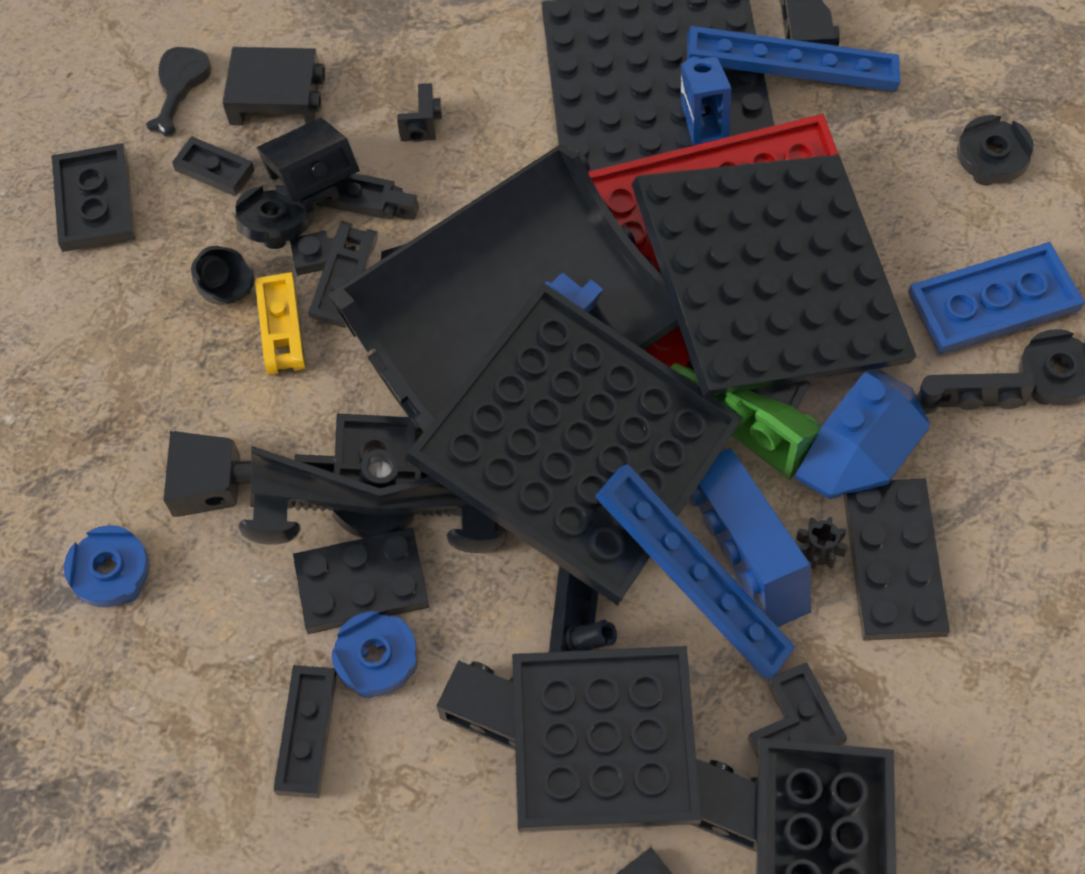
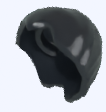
M221 246L206 247L197 255L191 265L193 283L199 294L210 303L232 305L240 302L246 295L251 293V289L254 286L255 277L253 269L246 264L242 255L234 249Z

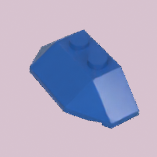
M880 369L864 372L822 425L798 469L795 479L828 499L841 497L845 493L860 492L889 484L930 428V423L913 388Z

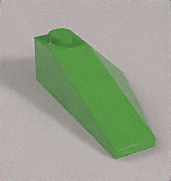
M674 363L670 367L700 388L694 369L678 363ZM750 390L713 396L743 416V419L731 436L790 480L797 473L821 429L819 423L812 416L802 414L790 405Z

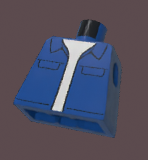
M698 56L690 57L681 64V103L694 146L729 137L731 86L718 58L702 59ZM703 104L708 105L711 109L710 113L705 116L702 115L705 114Z

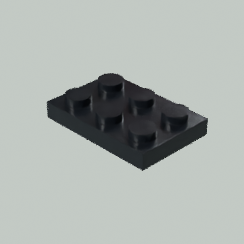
M123 143L51 155L58 245L62 252L136 239L127 151Z
M413 528L293 553L305 629L308 634L342 627L348 620L364 612L374 611L379 612L380 615L392 616L430 608Z

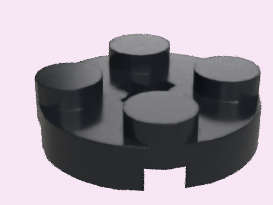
M997 115L981 116L967 124L957 145V157L962 167L969 174L973 175L976 183L988 186L992 183L1009 182L1026 172L1031 161L1034 144L1030 133L1023 125L1014 120L1012 124L1000 121L1001 116ZM989 145H993L994 148H1002L1003 150L1001 153H993L988 148Z
M275 185L276 190L264 191L263 186L255 187L246 191L238 198L235 206V221L239 233L252 241L264 243L267 248L279 249L284 247L287 241L298 237L309 227L310 212L306 213L298 201L293 203L289 199L284 185Z
M1061 329L1041 332L1031 339L1022 353L1019 362V373H1033L1035 388L1031 396L1039 404L1072 405L1085 399V342L1083 343L1079 339L1074 338L1073 332ZM1054 361H1059L1061 366L1069 367L1065 374L1053 370Z

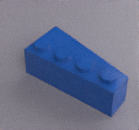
M731 448L721 451L689 498V501L694 507H699L708 531L712 536H715L743 590L773 623L780 627L811 613L810 563Z

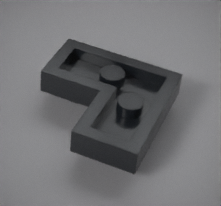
M807 662L768 679L767 685L784 719L749 734L748 740L757 758L759 738L836 745L846 743L847 736Z

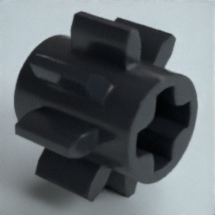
M811 517L808 523V531L799 529L796 540L803 543L799 548L808 561L811 562L812 569H815L817 565L825 564L830 569L834 568L836 562L835 555L845 557L848 548L846 544L841 543L845 537L846 529H838L832 523V517H829L826 521H816ZM819 540L825 541V542H826V543H825V546H821V545L817 544L818 541H819Z

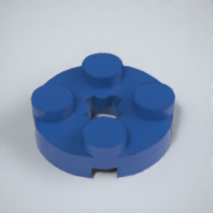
M119 526L97 527L87 532L88 537L84 538L78 545L75 542L71 546L64 562V575L79 600L95 607H112L123 602H132L138 598L141 593V587L147 580L150 562L149 556L140 540L130 531ZM112 558L113 563L116 565L113 571L103 574L102 571L97 570L98 566L105 565L106 559Z
M364 612L348 620L337 634L338 639L335 642L334 649H332L334 668L342 683L363 698L383 696L396 691L409 680L410 676L417 669V646L413 633L402 619L392 615V618L388 615H380L379 612ZM372 645L377 649L384 647L386 652L382 654V660L378 662L373 660L366 661L364 658L369 655L367 648Z

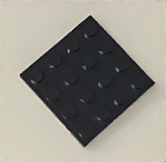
M687 646L512 654L518 833L700 824L701 813Z

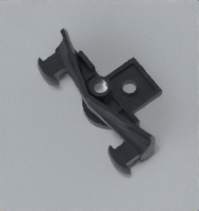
M337 413L335 456L295 454L293 460L254 446L251 448L250 507H254L253 520H242L238 525L242 536L249 541L264 545H280L294 540L298 536L301 527L297 522L287 521V510L293 507L297 511L301 508L305 511L309 508L313 511L319 508L322 512L326 509L332 510V518L343 529L361 538L403 530L413 521L414 514L421 513L425 516L429 513L433 517L437 513L440 517L444 514L448 517L452 514L460 516V529L453 528L446 534L449 544L457 550L468 553H486L500 548L507 539L505 531L495 530L494 520L405 460L407 452L415 443L416 427L408 417ZM371 447L380 448L368 452L366 455H364V452Z

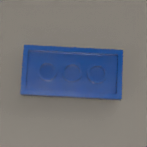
M1051 242L911 284L908 291L940 355L1081 311L1085 304Z

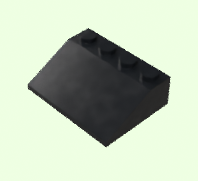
M759 738L756 874H896L894 750Z

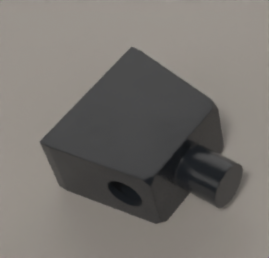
M170 431L163 500L172 517L234 507L237 504L239 484H251V460H240V453L236 444L230 438Z

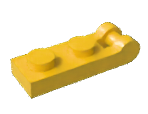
M292 272L255 278L262 348L267 375L279 374V370L293 368L294 371L306 369L295 281ZM290 346V353L277 355L276 348Z

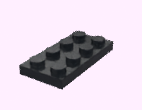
M926 478L891 480L889 484L843 494L863 641L947 637L950 629Z

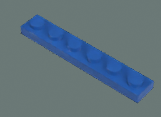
M690 26L688 32L687 59L694 56L701 57L702 59L715 57L718 58L722 68L896 91L901 83L899 54Z
M627 464L619 467L595 497L763 679L775 676L795 649V645L631 466Z

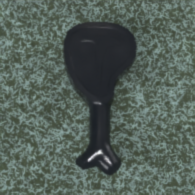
M173 47L166 50L162 55L158 74L161 87L166 94V99L160 114L146 123V127L150 132H161L164 137H170L176 133L173 118L179 103L186 99L191 89L204 83L211 75L212 66L206 53L195 48Z

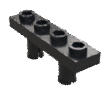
M559 566L549 652L586 651L614 645L617 640L615 625L607 622V620L595 622L598 592L561 566Z

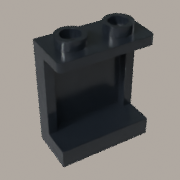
M232 47L222 102L229 125L243 126L246 112L295 113L304 116L305 124L314 121L315 113L321 112L322 100L321 93L318 90L319 85H324L325 83L324 63H319L316 48Z
M322 117L256 147L269 177L272 180L281 178L289 199L293 203L360 171L347 137Z

